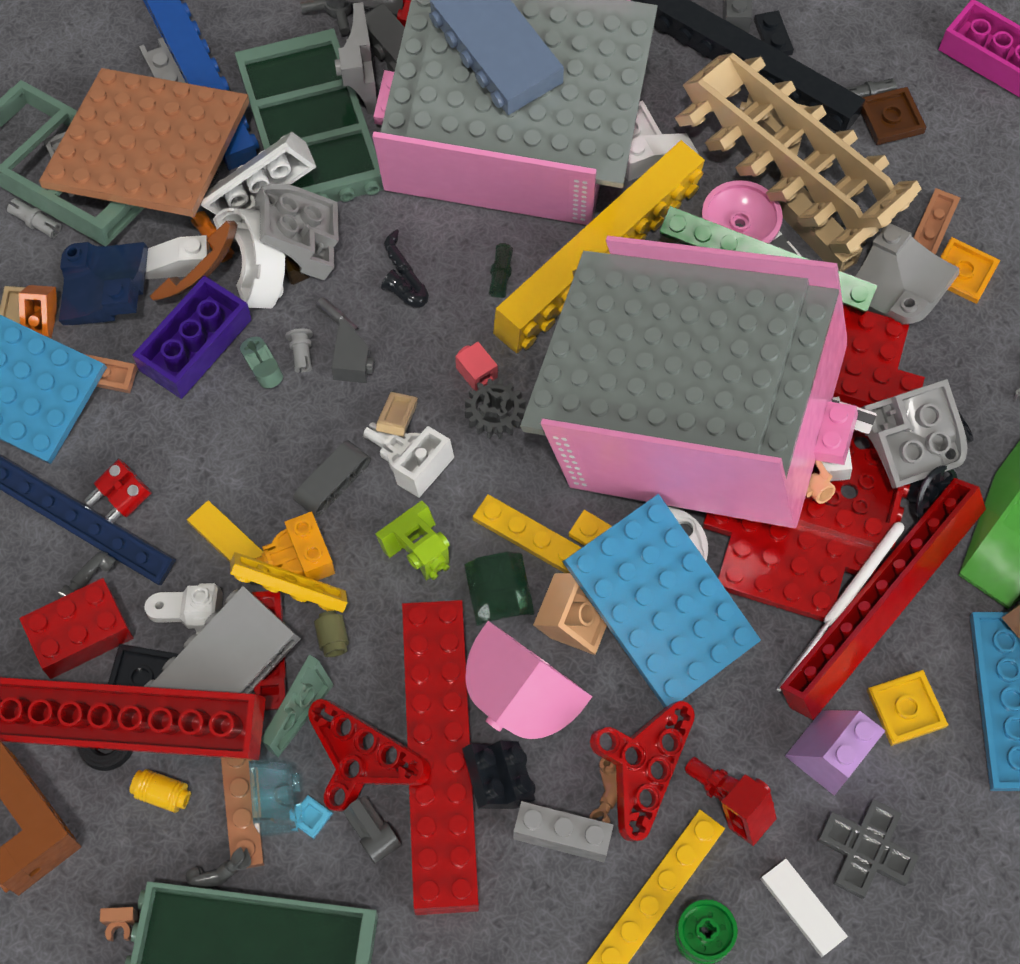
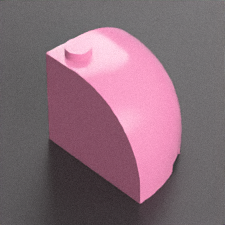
M489 621L482 628L471 647L466 664V687L474 704L488 716L485 721L499 732L505 728L513 734L527 739H538L552 735L570 724L592 698L590 694Z

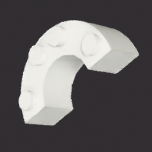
M239 208L221 210L213 218L216 229L226 221H235L238 224L233 241L239 244L242 255L241 274L236 284L240 298L248 303L249 308H273L278 298L283 294L286 254L266 243L260 242V210Z

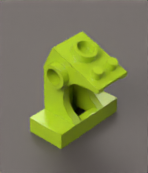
M422 500L375 533L383 552L389 558L400 550L405 549L409 553L406 556L409 563L416 570L420 568L426 581L430 578L435 580L440 570L447 571L450 568L448 551L450 544L441 532L436 534L431 529L436 524L429 507ZM421 535L424 536V537H422L421 539H419L417 542L413 543V541H414L415 539H417L419 536H421Z

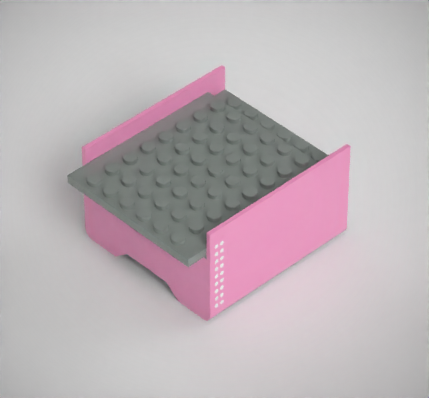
M411 0L395 71L384 70L373 116L375 124L382 125L381 131L373 132L372 137L384 191L588 225L594 219L600 185L623 188L658 5L631 0H511L563 65L564 76L562 84L507 115L502 107H496L489 90L479 85L472 68H467L463 64L460 52L456 47L451 48L442 29L440 27L436 28L429 17V13H431L430 0Z
M608 235L606 243L610 254L583 251L520 425L522 431L547 437L570 488L645 502L659 494L667 506L796 528L815 460L845 465L858 417L857 406L832 402L847 347V332L837 263Z

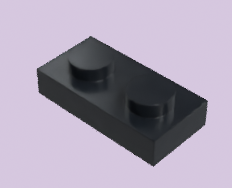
M779 10L755 15L754 23L761 41L788 56L793 55L794 48Z

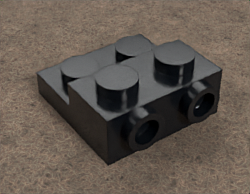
M500 740L492 745L470 744L462 748L478 809L520 808L521 801L527 803L535 801V784L529 778L526 768L527 756L521 749L519 741Z

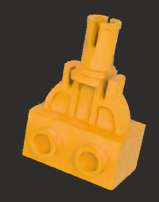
M312 511L284 521L286 529L278 533L272 543L262 546L264 553H261L262 556L255 558L256 560L317 581L335 574L333 562Z

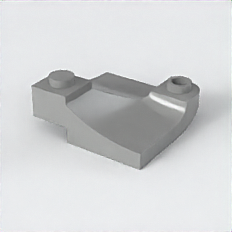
M363 2L353 3L352 29L344 47L338 48L339 59L334 60L336 75H342L343 86H350L359 94L366 106L368 115L374 114L377 103L370 42Z
M274 183L262 186L255 196V208L260 210V242L266 243L291 257L300 266L301 273L325 280L334 269V247L339 241L337 202L288 184Z
M890 223L874 239L873 246L855 277L878 285L867 311L891 317L901 324H911L923 320L933 310L959 275V267L943 260L926 249L911 236L910 232Z
M948 379L860 407L877 414L870 433H865V436L868 435L886 470L892 489L925 479L936 467L945 465L947 466L945 471L961 466L965 461L968 450L967 439ZM948 450L951 452L950 459L946 458L945 453Z

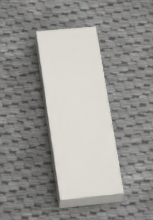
M784 859L761 877L760 880L821 958L848 937L787 859Z

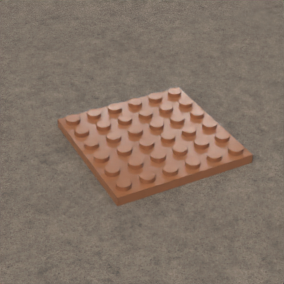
M101 68L39 180L41 187L195 217L250 102L248 94Z

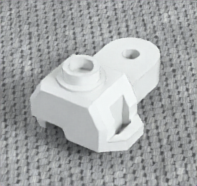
M200 583L198 586H187L183 592L155 593L146 600L144 608L148 618L153 622H182L188 629L195 628L196 634H198L205 627L206 619L212 613L219 612L222 609L223 593L221 588L215 583Z

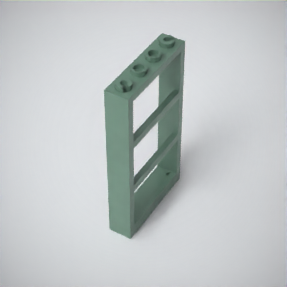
M20 80L0 98V128L26 104L33 106L52 118L0 164V187L106 247L144 208L111 202L94 217L58 197L63 192L46 190L12 171L15 166L62 123L69 127L77 113V110Z

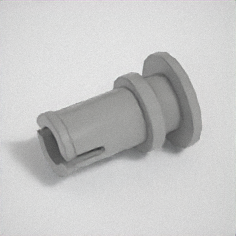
M294 329L285 334L286 339L291 341L289 347L293 350L294 370L297 373L300 372V369L301 373L312 370L309 351L312 345L309 339L312 338L313 332L310 329Z

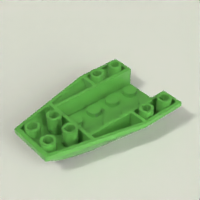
M1020 441L993 477L984 502L986 510L978 519L958 574L1007 609L1020 600Z

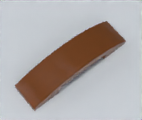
M226 221L207 239L214 249L184 279L180 280L178 277L168 278L150 295L151 299L158 300L180 295L192 289L204 275L206 277L211 275L228 253L238 224L235 221Z

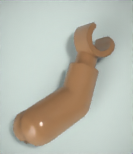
M602 758L599 767L605 791L599 801V808L591 812L589 818L596 820L598 817L604 816L602 822L610 824L608 813L617 803L616 765Z

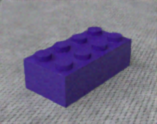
M204 275L132 354L138 370L182 399L252 320L248 303Z

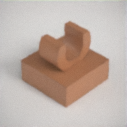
M134 907L101 908L100 922L107 927L105 930L106 939L114 941V932L118 928H123L124 939L130 941L132 932L130 926L134 925L135 922H139V912Z

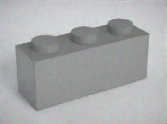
M521 801L513 839L604 863L613 824Z

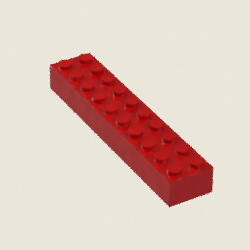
M462 600L402 603L407 746L415 753L424 757L431 767L430 776L422 785H409L415 915L479 911L473 793L462 748L470 745ZM408 764V769L413 771V775H417L419 770L416 769V765Z
M0 677V740L7 743L259 760L266 697L246 693Z

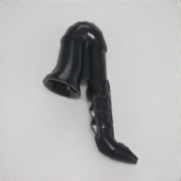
M396 229L386 238L384 246L386 251H388V257L392 259L393 265H396V270L398 273H401V276L392 269L384 278L381 289L393 292L412 308H420L428 302L429 294L425 285L420 282L409 263L396 247L395 243L398 240L399 230Z

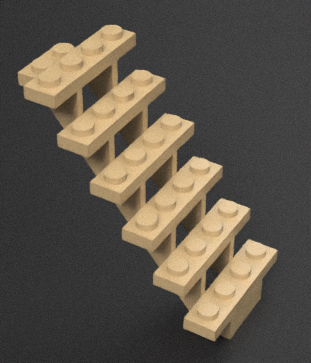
M734 53L720 55L684 83L683 87L689 95L692 104L675 117L679 126L691 125L695 127L705 121L706 114L714 111L722 128L705 142L709 151H727L735 146V140L744 136L753 152L735 167L740 176L752 175V177H756L766 170V165L775 161L783 178L766 192L770 201L788 202L797 196L799 189L806 186L815 203L797 218L801 227H822L829 221L828 218L834 212H838L846 229L829 244L833 253L852 254L859 250L862 242L874 236L880 228L889 225L898 212L908 208L921 190L917 180L901 181L894 186L890 177L882 172L890 164L885 155L868 156L865 158L850 146L858 139L854 130L833 133L819 122L827 114L822 105L803 109L788 96L796 90L792 81L779 82L773 85L760 75L758 71L766 66L761 56L743 61ZM744 84L754 102L741 111L726 98L740 92V86ZM774 108L784 126L774 135H771L758 125L757 122L768 118L771 115L770 111ZM805 133L815 151L802 160L787 147L797 144ZM837 158L846 176L836 185H833L821 176L819 172L831 167L832 161ZM868 183L877 202L866 212L862 213L860 207L850 198L863 192L864 186Z

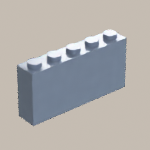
M430 0L431 13H429V17L436 28L440 27L449 46L451 48L456 47L460 52L463 64L467 68H472L479 85L489 90L496 107H502L507 115L563 83V65L511 0Z

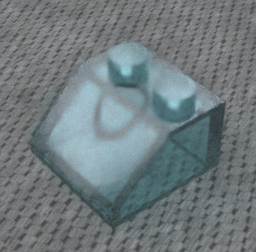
M260 760L249 761L253 824L260 836L267 837L298 833L297 823L304 822L302 804L296 803V792H301L299 773H294L291 764Z

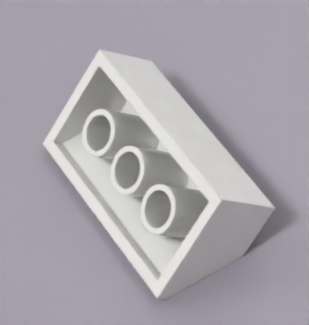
M292 131L282 136L279 141L266 150L261 151L256 157L241 165L236 171L208 189L201 202V206L216 215L226 208L255 210V196L262 186L274 183L291 185L317 167L306 142Z

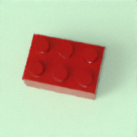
M104 578L19 618L38 662L50 680L118 647L119 644H124L134 639Z

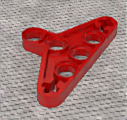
M318 699L311 704L308 711L309 720L336 769L324 792V803L329 809L343 812L349 804L357 799L364 784L422 785L428 780L431 767L424 757L334 702ZM322 709H325L324 711L334 717L332 721L323 718L321 714ZM346 719H349L351 730L347 735L343 736L341 724ZM368 733H371L374 737V743L370 749L366 750L363 746V739ZM391 747H394L397 751L396 760L392 764H388L386 752ZM357 761L359 772L354 778H351L349 766L352 762ZM404 764L416 765V769L419 770L418 774L413 775L412 770L403 767ZM342 788L345 793V799L341 805L337 806L334 796L337 790Z
M678 701L668 705L631 737L611 727L598 729L591 735L590 745L593 752L616 765L618 829L620 835L627 841L643 840L651 830L694 722V710L688 702ZM677 710H681L680 715L684 717L681 721H677L678 716L675 714ZM666 725H667V726H673V725H675V726H674V729H673V728H669V729L665 728ZM603 733L608 734L612 739V747L608 751L604 750L600 745L599 740ZM666 734L670 735L674 740V747L671 751H667L662 745V739ZM629 747L636 750L638 755L637 762L634 765L629 764L625 757ZM654 762L660 763L663 768V775L660 779H656L651 773V766ZM644 789L650 792L652 796V802L648 807H644L639 799L640 793ZM645 813L646 816H639V814ZM636 821V826L639 828L638 832L632 833L633 828L629 826L630 822Z

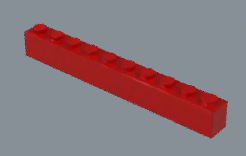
M954 478L781 685L780 688L792 710L812 720L817 717L984 513L986 507L979 486Z

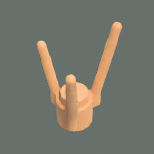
M815 460L820 474L814 473L811 475L806 496L812 497L817 503L821 504L831 499L836 488L830 482L832 475L825 469L821 461Z

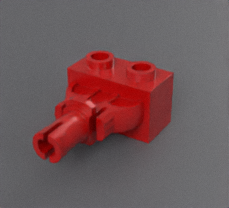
M693 757L685 767L686 773L704 785L707 796L710 798L715 796L721 801L728 827L754 846L777 819L769 786L758 778L753 780L746 774L739 781L729 776L724 769L713 770L697 757Z

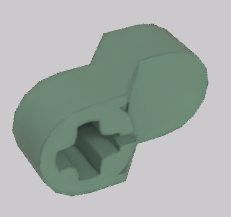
M257 336L246 339L241 344L240 351L260 386L268 389L280 384L283 374L264 340Z

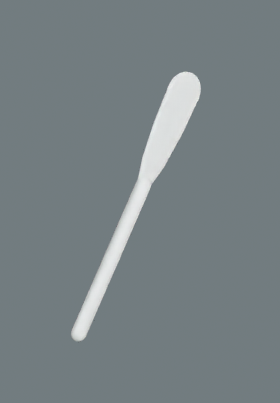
M894 523L825 616V624L777 687L778 692L782 691L781 685L821 639L827 628L836 621L858 594L904 531L903 523Z

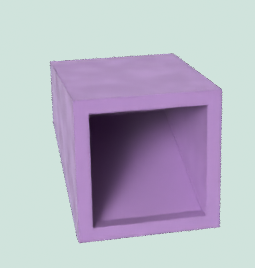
M822 710L785 757L835 795L885 730L861 711Z

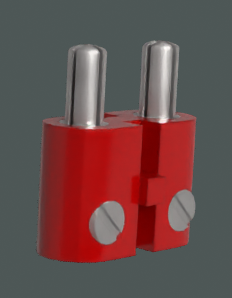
M118 458L94 482L97 488L84 501L88 506L92 507L103 495L106 496L114 508L105 517L115 522L121 515L128 517L152 492L142 480L138 479L132 469Z

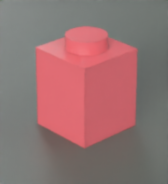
M479 342L463 347L455 356L456 369L473 390L478 391L477 383L479 382L485 386L488 379L493 381L498 378V365Z

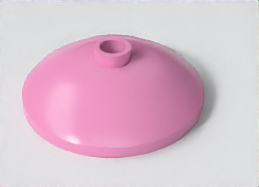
M742 180L730 181L717 186L708 194L702 208L703 219L768 244L778 235L783 215L779 202L770 201L766 194L768 189L757 183ZM738 223H739V224H742L744 227H739V226H736L735 224H738Z

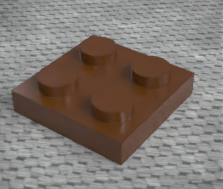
M908 87L862 97L866 100L861 113L876 145L925 133L927 127Z

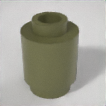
M326 611L319 614V618L314 621L320 651H323L325 657H336L345 654L348 651L347 645L349 640L343 615L336 614V611Z

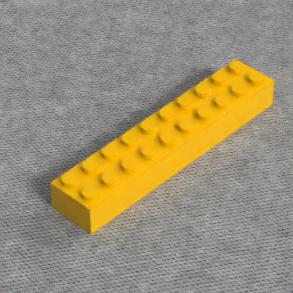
M680 140L496 308L493 334L516 354L523 348L529 349L536 341V336L542 330L547 332L554 325L555 318L561 314L574 278L572 271L577 269L583 251L610 254L606 243L607 235L645 240L646 234L651 229L656 231L662 225L670 206L679 209L682 204L681 201L686 197L688 199L692 198L698 191L699 186L697 184L703 175L702 168L705 159Z

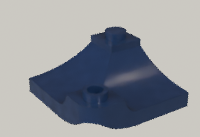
M89 242L69 245L63 251L60 269L63 273L64 284L59 322L62 325L115 321L116 315L137 313L138 295H143L148 255L147 245L144 242L106 247L95 246Z

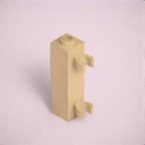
M804 187L797 191V196L788 202L778 201L786 222L824 262L837 263L838 270L844 272L858 262L863 250L862 246L866 243L865 241L860 244V249L852 254L832 252L829 244L844 231L843 227L832 216L828 218L829 221L822 227H801L797 218L815 203L810 193Z

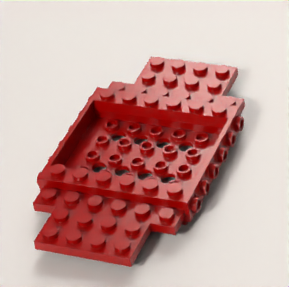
M843 305L847 347L833 397H839L840 402L860 408L923 387L925 377L898 369L910 324H901L891 317L870 311L864 313ZM854 430L849 447L852 463L850 479L830 481L836 490L831 499L825 503L819 504L812 497L805 496L796 528L707 513L703 528L730 536L718 577L719 581L728 593L824 622L825 616L837 602L844 572L856 575L893 524L901 521L904 507H901L900 503L902 498L906 499L910 484L892 489L883 463L868 435L865 436V433ZM860 436L865 437L869 440L870 447L860 449L855 445L854 439ZM814 464L812 474H820L816 464ZM845 485H850L856 489L857 496L851 499L846 498L842 495L841 488ZM875 569L874 572L871 574V576L869 577V579H871V577L875 574L876 569Z

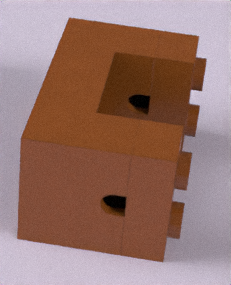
M0 740V799L22 829V831L0 847V887L6 893L10 890L19 896L82 846L14 753Z

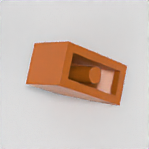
M28 285L18 293L20 324L52 338L57 314L56 287Z

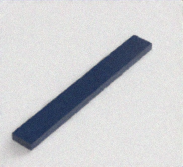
M0 454V490L99 550L107 552L109 556L157 585L164 583L176 561L175 558Z

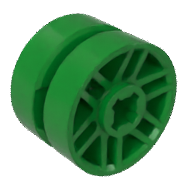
M707 899L690 904L678 919L674 931L675 943L679 952L694 964H715L721 961L735 945L738 934L737 923L731 911L723 904ZM702 927H705V930L711 933V936L709 938H706V936L702 932H700Z

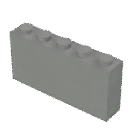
M242 586L240 589L230 593L224 607L219 612L212 613L206 619L205 627L198 634L189 637L184 643V649L177 657L170 658L164 664L163 672L155 680L152 679L147 682L144 687L250 694L301 638L254 594Z

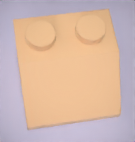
M554 573L533 626L553 640L596 655L607 625L570 573Z

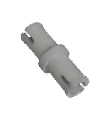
M18 198L11 200L15 207L11 204L7 207V212L24 221L27 227L31 229L36 228L52 239L58 235L53 232L54 230L57 232L61 231L62 225L45 216L42 210L32 208L21 202Z

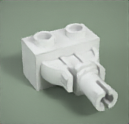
M372 422L369 424L370 428L366 427L363 433L365 439L382 448L380 456L388 461L397 485L418 498L421 497L454 459L450 439L429 426L421 434L405 432L403 437L376 431V423Z

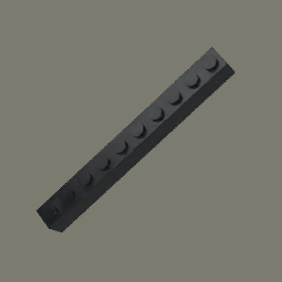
M633 0L635 2L658 5L654 27L711 60L720 55L734 53L743 61L761 56L766 66L758 71V73L773 85L779 82L792 81L796 90L788 97L797 104L809 107L822 105L827 114L819 121L837 132L849 130L860 116L866 99L691 0Z

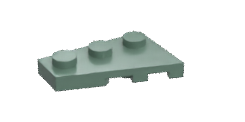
M311 655L307 657L261 739L267 750L278 758L308 720V711L311 704L318 699H324L334 686L319 660Z

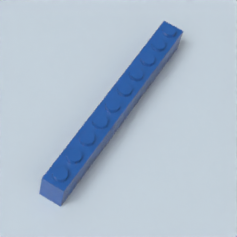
M143 0L185 82L230 91L225 77H220L218 74L220 69L214 57L210 58L208 55L210 50L206 40H200L199 38L201 33L196 21L190 20L191 13L187 3H181L180 0ZM243 115L223 156L228 170L240 167L257 156L256 149H259V144L254 133L249 134L247 131L249 125L245 115Z

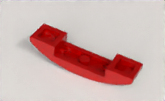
M270 591L251 592L283 621L281 591L277 593ZM285 657L254 688V694L266 697L264 711L278 710L287 695Z

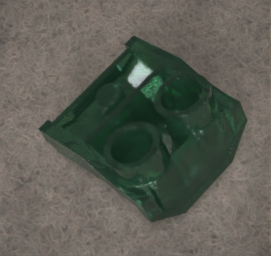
M497 553L478 557L464 564L476 626H480L487 621L490 622L519 615H534L522 553Z

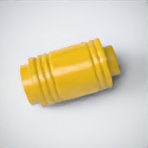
M149 769L144 771L138 770L130 785V794H133L135 799L173 813H177L180 808L185 809L191 796L187 783L150 771Z

